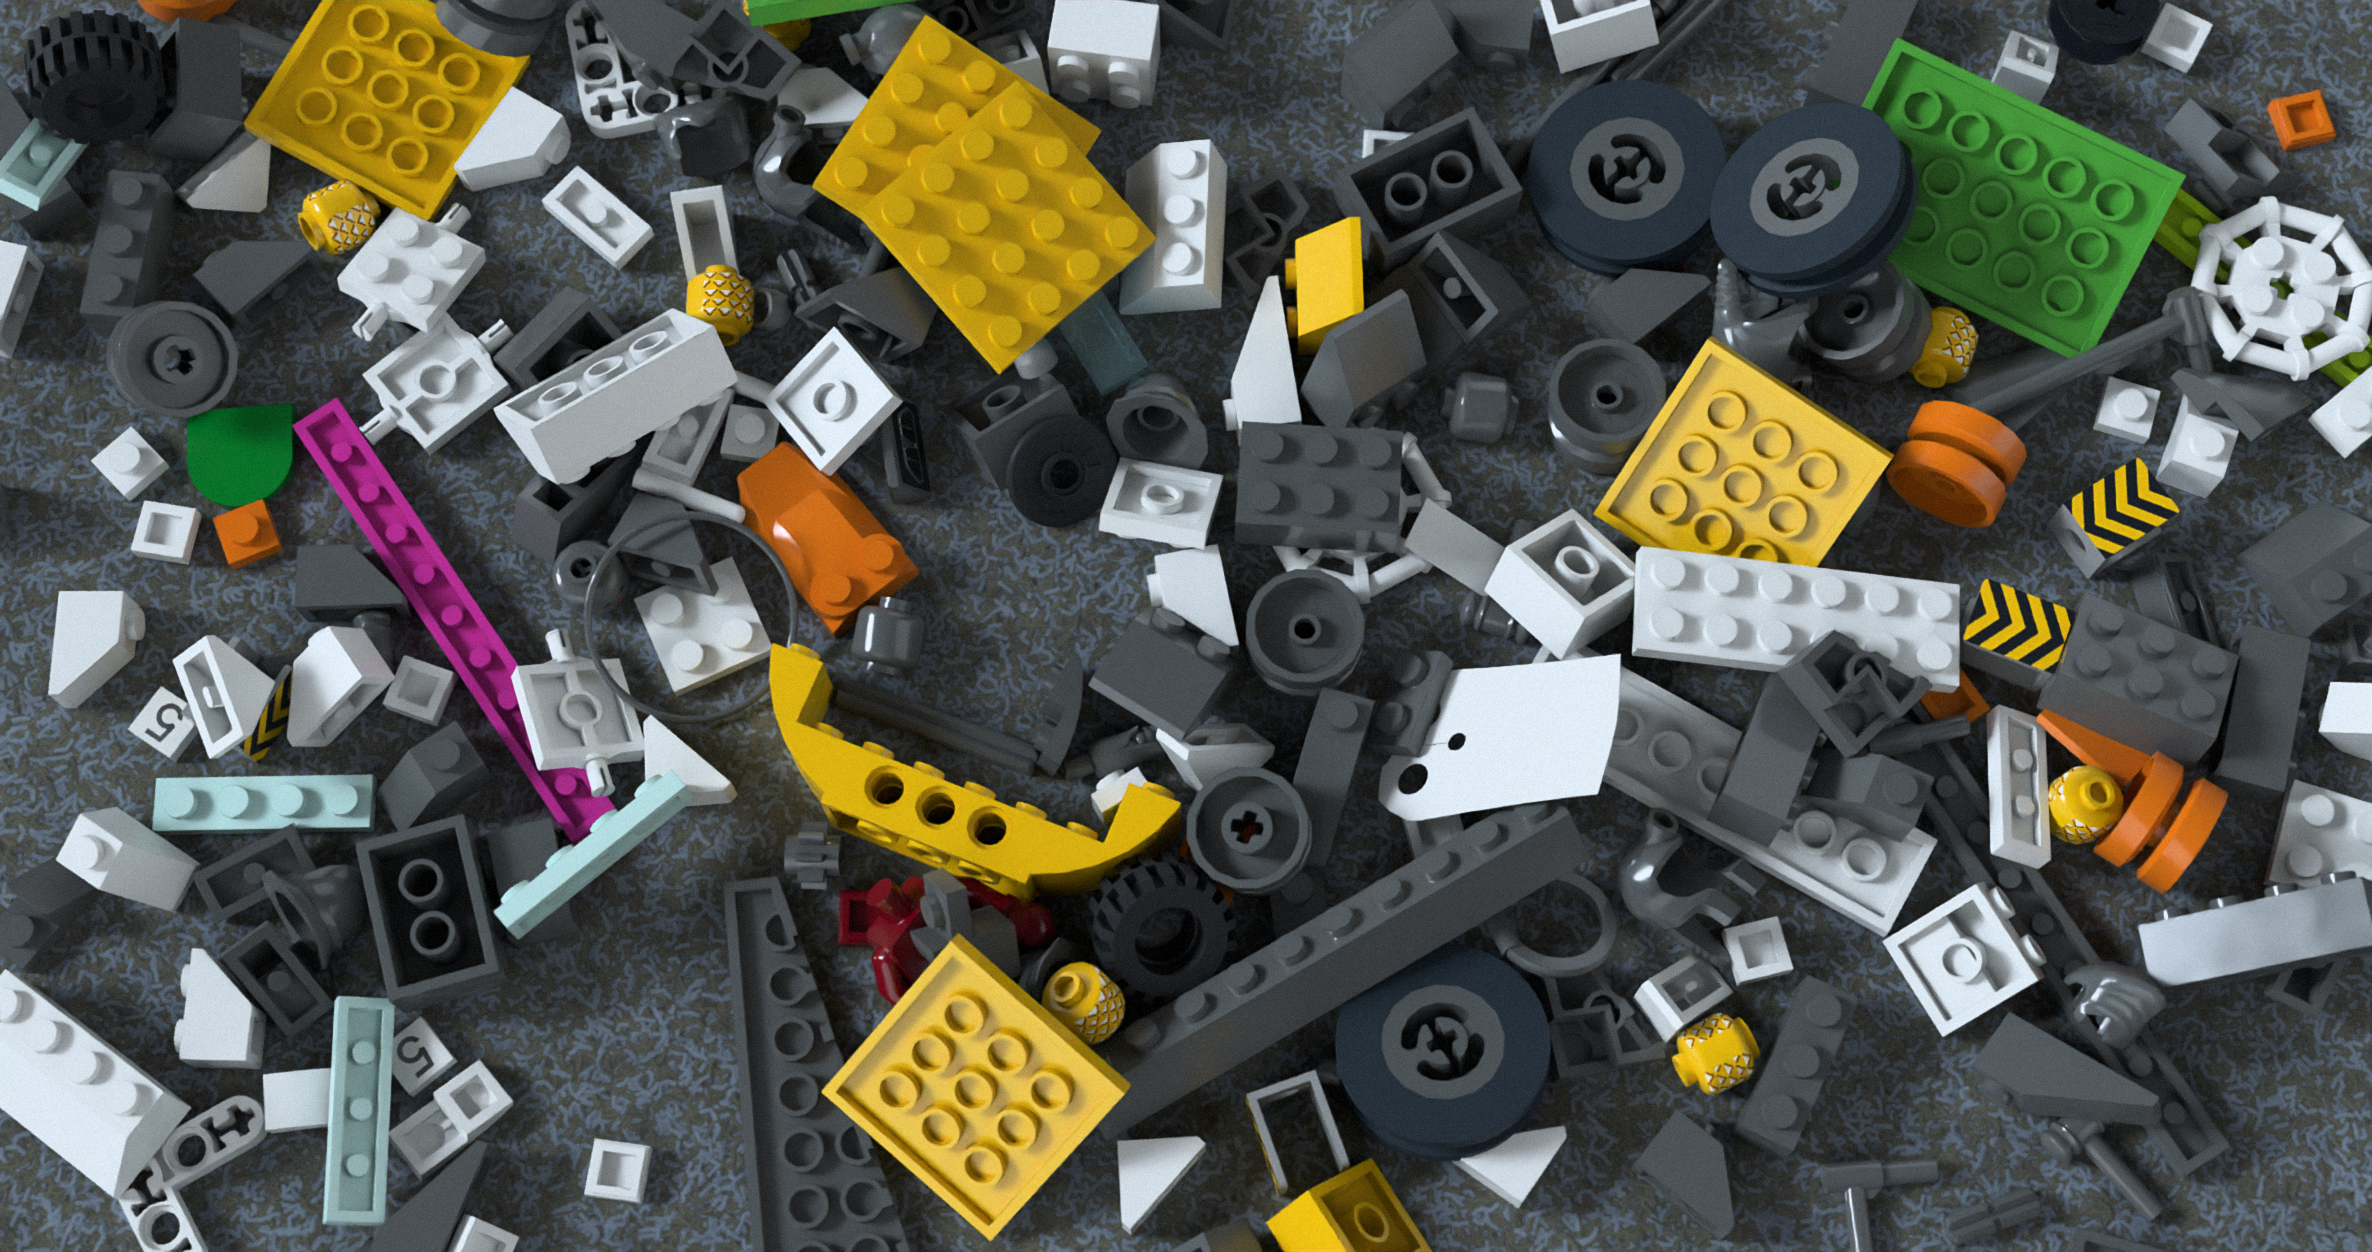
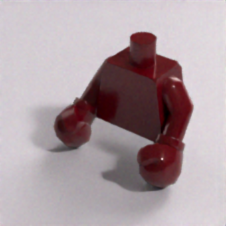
M915 875L908 878L901 888L891 879H882L870 889L866 898L867 904L879 914L866 933V939L875 950L871 961L879 993L893 1007L931 964L918 952L910 935V931L928 926L923 918L920 906L921 897L926 896L924 880ZM952 875L967 889L970 912L992 905L1015 925L1017 942L1023 947L1039 950L1051 945L1056 934L1055 917L1043 904L1018 899L1012 894L1005 896L974 877Z

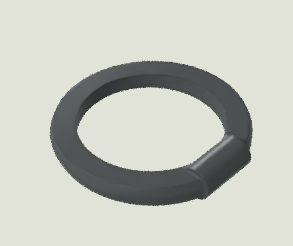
M1570 871L1544 886L1569 890L1587 901L1596 912L1601 926V935L1598 942L1587 952L1574 957L1556 958L1545 956L1529 949L1519 941L1506 916L1507 908L1491 916L1485 922L1504 959H1509L1515 965L1530 973L1549 978L1576 977L1594 970L1611 955L1616 946L1619 933L1617 916L1607 896L1591 881Z

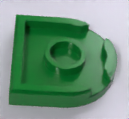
M292 403L215 409L188 417L187 466L190 478L199 492L212 503L229 511L260 499L269 504L271 502L270 499L275 497L287 482L290 483L296 471L297 433L292 425L297 423V409Z

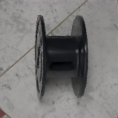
M2050 0L2046 12L2048 31L2057 47L2072 59L2089 65H2112L2128 58L2141 45L2144 33L2155 21L2160 6L2159 0Z

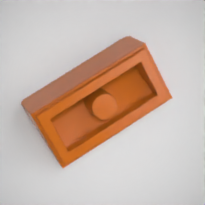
M2044 709L2036 718L2037 723L2084 764L2100 768L2111 775L2121 791L2151 757L2047 709Z

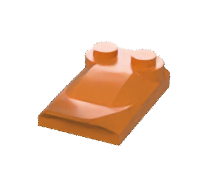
M787 441L781 442L738 475L740 505L744 507L746 512L745 519L741 524L757 533L773 548L785 565L795 590L835 638L857 622L858 613L861 608L868 605L879 606L881 596H892L919 575L918 568L905 554L900 542L889 535L835 471L829 476L821 472L802 449Z

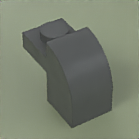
M944 868L923 874L926 896L921 897L920 906L923 918L928 926L910 931L911 939L918 952L929 963H932L959 933L1010 979L1022 975L1015 925L992 905L970 912L966 887Z

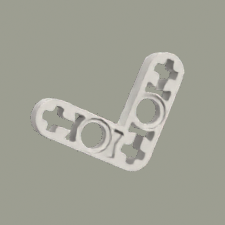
M586 1L576 2L569 8L566 15V29L582 113L589 130L595 136L603 139H613L655 130L653 120L658 114H651L644 110L646 99L654 94L667 95L671 99V103L664 111L666 112L674 107L681 106L678 93L674 95L661 87L658 90H653L644 86L639 81L625 83L620 52ZM594 16L597 22L595 23L596 37L599 42L597 44L589 43L588 36L583 27L587 17ZM595 60H606L612 64V70L605 78L591 79L585 75L587 66ZM685 81L681 89L683 88L687 104L703 101L701 95H699L701 94V86L703 84ZM711 87L713 89L712 98L731 96L730 91ZM633 99L637 117L631 118L626 100ZM605 105H611L615 111L612 113V120L609 122H603L600 116L602 114V107Z
M237 1095L224 1100L173 1130L142 1169L147 1172L153 1171L154 1175L146 1181L152 1196L161 1199L166 1194L167 1200L150 1205L142 1191L135 1188L129 1189V1187L118 1199L144 1252H180L189 1243L192 1249L182 1252H209L179 1190L255 1147L266 1137L268 1131L265 1130L263 1104L248 1096ZM238 1109L247 1114L254 1113L255 1117L248 1122L250 1132L243 1135L233 1130L219 1137L226 1144V1147L220 1150L218 1139L207 1129V1126L213 1123L215 1129L223 1131L236 1122L234 1113ZM201 1136L206 1144L204 1158L197 1165L191 1167L183 1166L178 1157L181 1143L189 1137ZM149 1206L141 1214L139 1213V1208ZM173 1213L180 1223L179 1233L172 1242L159 1245L153 1239L151 1233L152 1225L159 1216Z

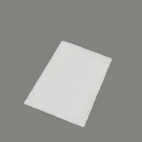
M1426 498L1403 545L1483 597L1488 595L1484 589L1506 549L1429 498Z

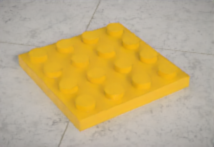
M322 0L243 124L245 130L339 181L348 180L352 182L360 191L372 194L376 201L393 210L398 207L427 222H433L459 180V176L454 168L455 163L512 86L516 88L531 63L530 55L521 57L499 56L473 48L455 38L441 25L435 13L436 4L429 0Z
M925 15L815 179L812 188L860 218L857 213L865 203L1017 79L1085 157L1102 130L928 15Z
M1018 79L865 203L857 213L999 375L1157 240V237Z
M1711 335L1593 514L1640 546L1817 567L1894 455Z
M958 933L821 1092L991 1241L1125 1095L1131 1084Z

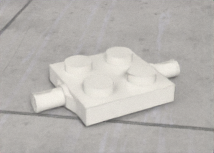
M453 203L439 223L427 222L398 207L392 211L337 277L340 291L362 301L368 308L357 323L352 326L356 335L360 338L364 336L366 341H370L386 320L405 322L426 333L431 331L486 262L484 248L456 235L471 218V214L466 207L462 205L460 208L459 203Z
M445 312L429 333L422 330L418 331L362 374L367 383L378 394L384 410L365 425L359 427L360 431L374 446L376 442L398 426L401 430L413 435L425 451L432 455L513 392L508 382L495 369L493 359L490 356L499 347L515 337L508 326L500 319L498 320L499 322L476 338L474 335L462 330L449 314Z
M561 628L560 632L558 629H554L545 636L552 660L544 664L517 666L511 677L538 771L571 767L584 769L590 783L592 796L599 798L600 794H602V797H605L615 791L607 765L641 761L644 756V737L635 708L622 700L608 686L592 659L574 655L568 636L569 633L566 629ZM619 658L601 659L612 678L630 695Z

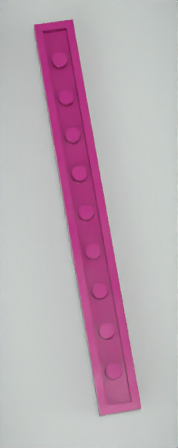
M336 397L292 425V427L572 844L576 846L591 834L590 828L594 822L605 813L616 809L608 796L602 797V794H600L599 798L592 796L590 783L584 769L571 767L538 771L511 679L516 667L519 666Z

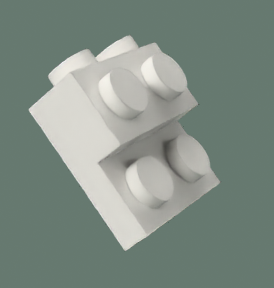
M1985 882L1977 883L1882 941L1942 1037L2045 977L2040 969V966L2047 962L2042 950L2029 934L2020 938L2009 921V918L2016 914L2005 893L1998 886L1989 890Z

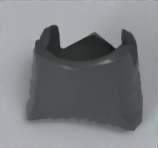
M744 95L718 96L717 98L714 97L692 104H685L662 112L654 117L653 126L659 134L674 169L681 176L697 178L718 175L737 168L749 158V102L745 99Z
M2097 961L2079 967L2068 974L2064 980L2068 986L2075 982L2082 985L2071 1006L2074 1018L2081 1022L2087 1014L2105 1017L2097 1030V1033L2102 1035L2099 1042L2118 1049H2129L2149 1020L2167 1005L2160 987L2152 977L2132 967L2120 965L2113 961Z

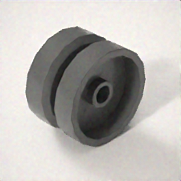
M437 0L435 13L444 28L455 38L473 48L499 56L521 57L532 55L542 47L550 26V13L556 9L559 0Z
M1885 259L1878 267L1857 282L1833 293L1817 297L1818 309L1802 323L1798 332L1809 349L1824 359L1828 365L1849 381L1874 385L1894 380L1911 369L1921 357L1925 343L1933 329L1932 308L1923 292L1912 281L1907 279L1894 264Z
M153 301L135 307L117 322L107 342L106 366L114 387L130 404L151 414L188 418L209 411L228 394L237 375L238 351L230 330L215 313L194 303ZM168 348L175 350L178 355V362L172 368H165L163 360L170 358L166 353Z
M1598 338L1578 344L1561 357L1551 375L1547 405L1546 431L1553 449L1568 464L1585 472L1595 474H1615L1621 472L1666 403V381L1659 364L1643 348L1621 339Z
M1295 569L1274 576L1256 592L1247 611L1245 656L1253 677L1268 693L1288 702H1317L1322 686L1340 691L1351 681L1361 660L1365 617L1357 596L1340 579L1320 570ZM1299 633H1308L1311 635V638L1302 639L1299 637Z
M1236 767L1214 776L1196 794L1187 815V841L1195 861L1220 887L1241 896H1266L1287 888L1304 871L1313 851L1314 825L1300 794L1282 776L1263 768ZM1249 825H1258L1262 828V835H1252L1249 844L1245 843L1242 837L1244 829Z

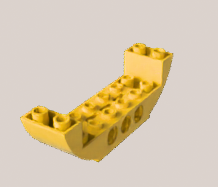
M775 643L771 646L769 683L773 710L797 768L813 794L820 801L831 826L835 829L933 868H944L951 875L974 877L1005 896L1012 894L1018 899L1033 902L1035 897L1071 896L1101 889L1098 883L1104 875L1112 879L1119 873L1114 867L1123 860L1129 866L1136 864V855L1148 852L1152 859L1156 858L1158 852L1163 851L1182 829L1181 802L1174 800L1175 794L1172 791L1151 782H1145L1143 788L1129 782L1104 843L1097 841L1099 835L1088 827L1068 822L1066 828L1047 821V814L1030 804L1017 802L1014 808L996 801V794L982 785L966 782L964 787L945 781V773L926 763L915 762L912 768L893 760L895 754L878 744L864 742L863 747H859L844 741V734L841 731L821 723L835 693L825 665L820 661L821 656L814 650L796 643H791L789 649ZM891 797H900L899 800L892 804H884ZM940 817H952L945 824H933ZM989 837H1003L997 844H983Z

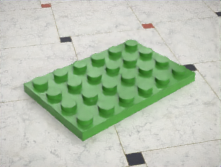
M1897 37L1862 104V107L1879 115L1890 126L1900 144L1911 158L1918 177L1919 192L1915 214L1904 237L1886 259L1894 264L1916 286L2062 356L2072 358L2096 347L2186 175ZM1830 180L1835 189L1840 186L1841 181Z

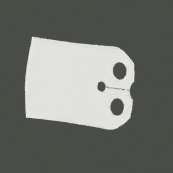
M1621 654L1538 664L1451 670L1439 701L1441 706L1440 715L1435 723L1430 726L1419 757L1391 756L1389 761L1382 766L1378 800L1389 811L1403 819L1422 821L1509 805L1598 794L1617 724L1620 698ZM1457 733H1463L1466 736L1465 744L1456 751L1450 750L1448 745L1450 738ZM1414 764L1424 765L1428 771V778L1422 789L1410 795L1400 792L1398 781L1403 771Z

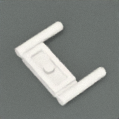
M734 370L739 381L724 389L725 394L722 398L708 405L694 406L680 415L681 419L677 424L666 430L655 432L642 459L643 463L634 475L632 487L657 497H672L682 503L684 507L694 511L712 513L742 523L746 515L743 506L692 486L729 412L735 393L763 403L764 398L776 385Z

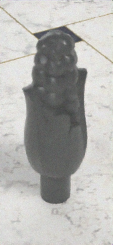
M1136 725L1128 731L1109 734L1095 739L1086 747V753L1062 761V767L1068 782L1094 773L1095 777L1103 779L1117 770L1122 769L1126 773L1140 764L1148 763V760L1165 752L1156 738L1158 728L1153 725L1139 728Z

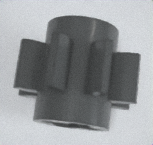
M802 821V832L787 834L784 847L786 875H797V883H801V889L827 890L828 878L843 875L846 856L845 838L843 835H832L833 829L829 828V821Z

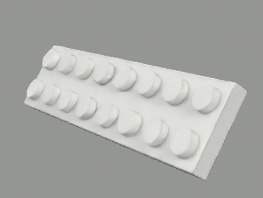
M1542 645L1531 664L1560 660ZM1584 646L1562 661L1603 655ZM1621 666L1617 724L1602 781L1651 808H1660L1668 811L1681 825L1733 854L1745 858L1758 868L1880 936L1885 937L1889 933L1938 840L1914 827L1900 843L1799 799L1802 791L1800 787H1798L1794 799L1802 802V806L1789 833L1780 829L1769 847L1708 821V816L1742 732Z

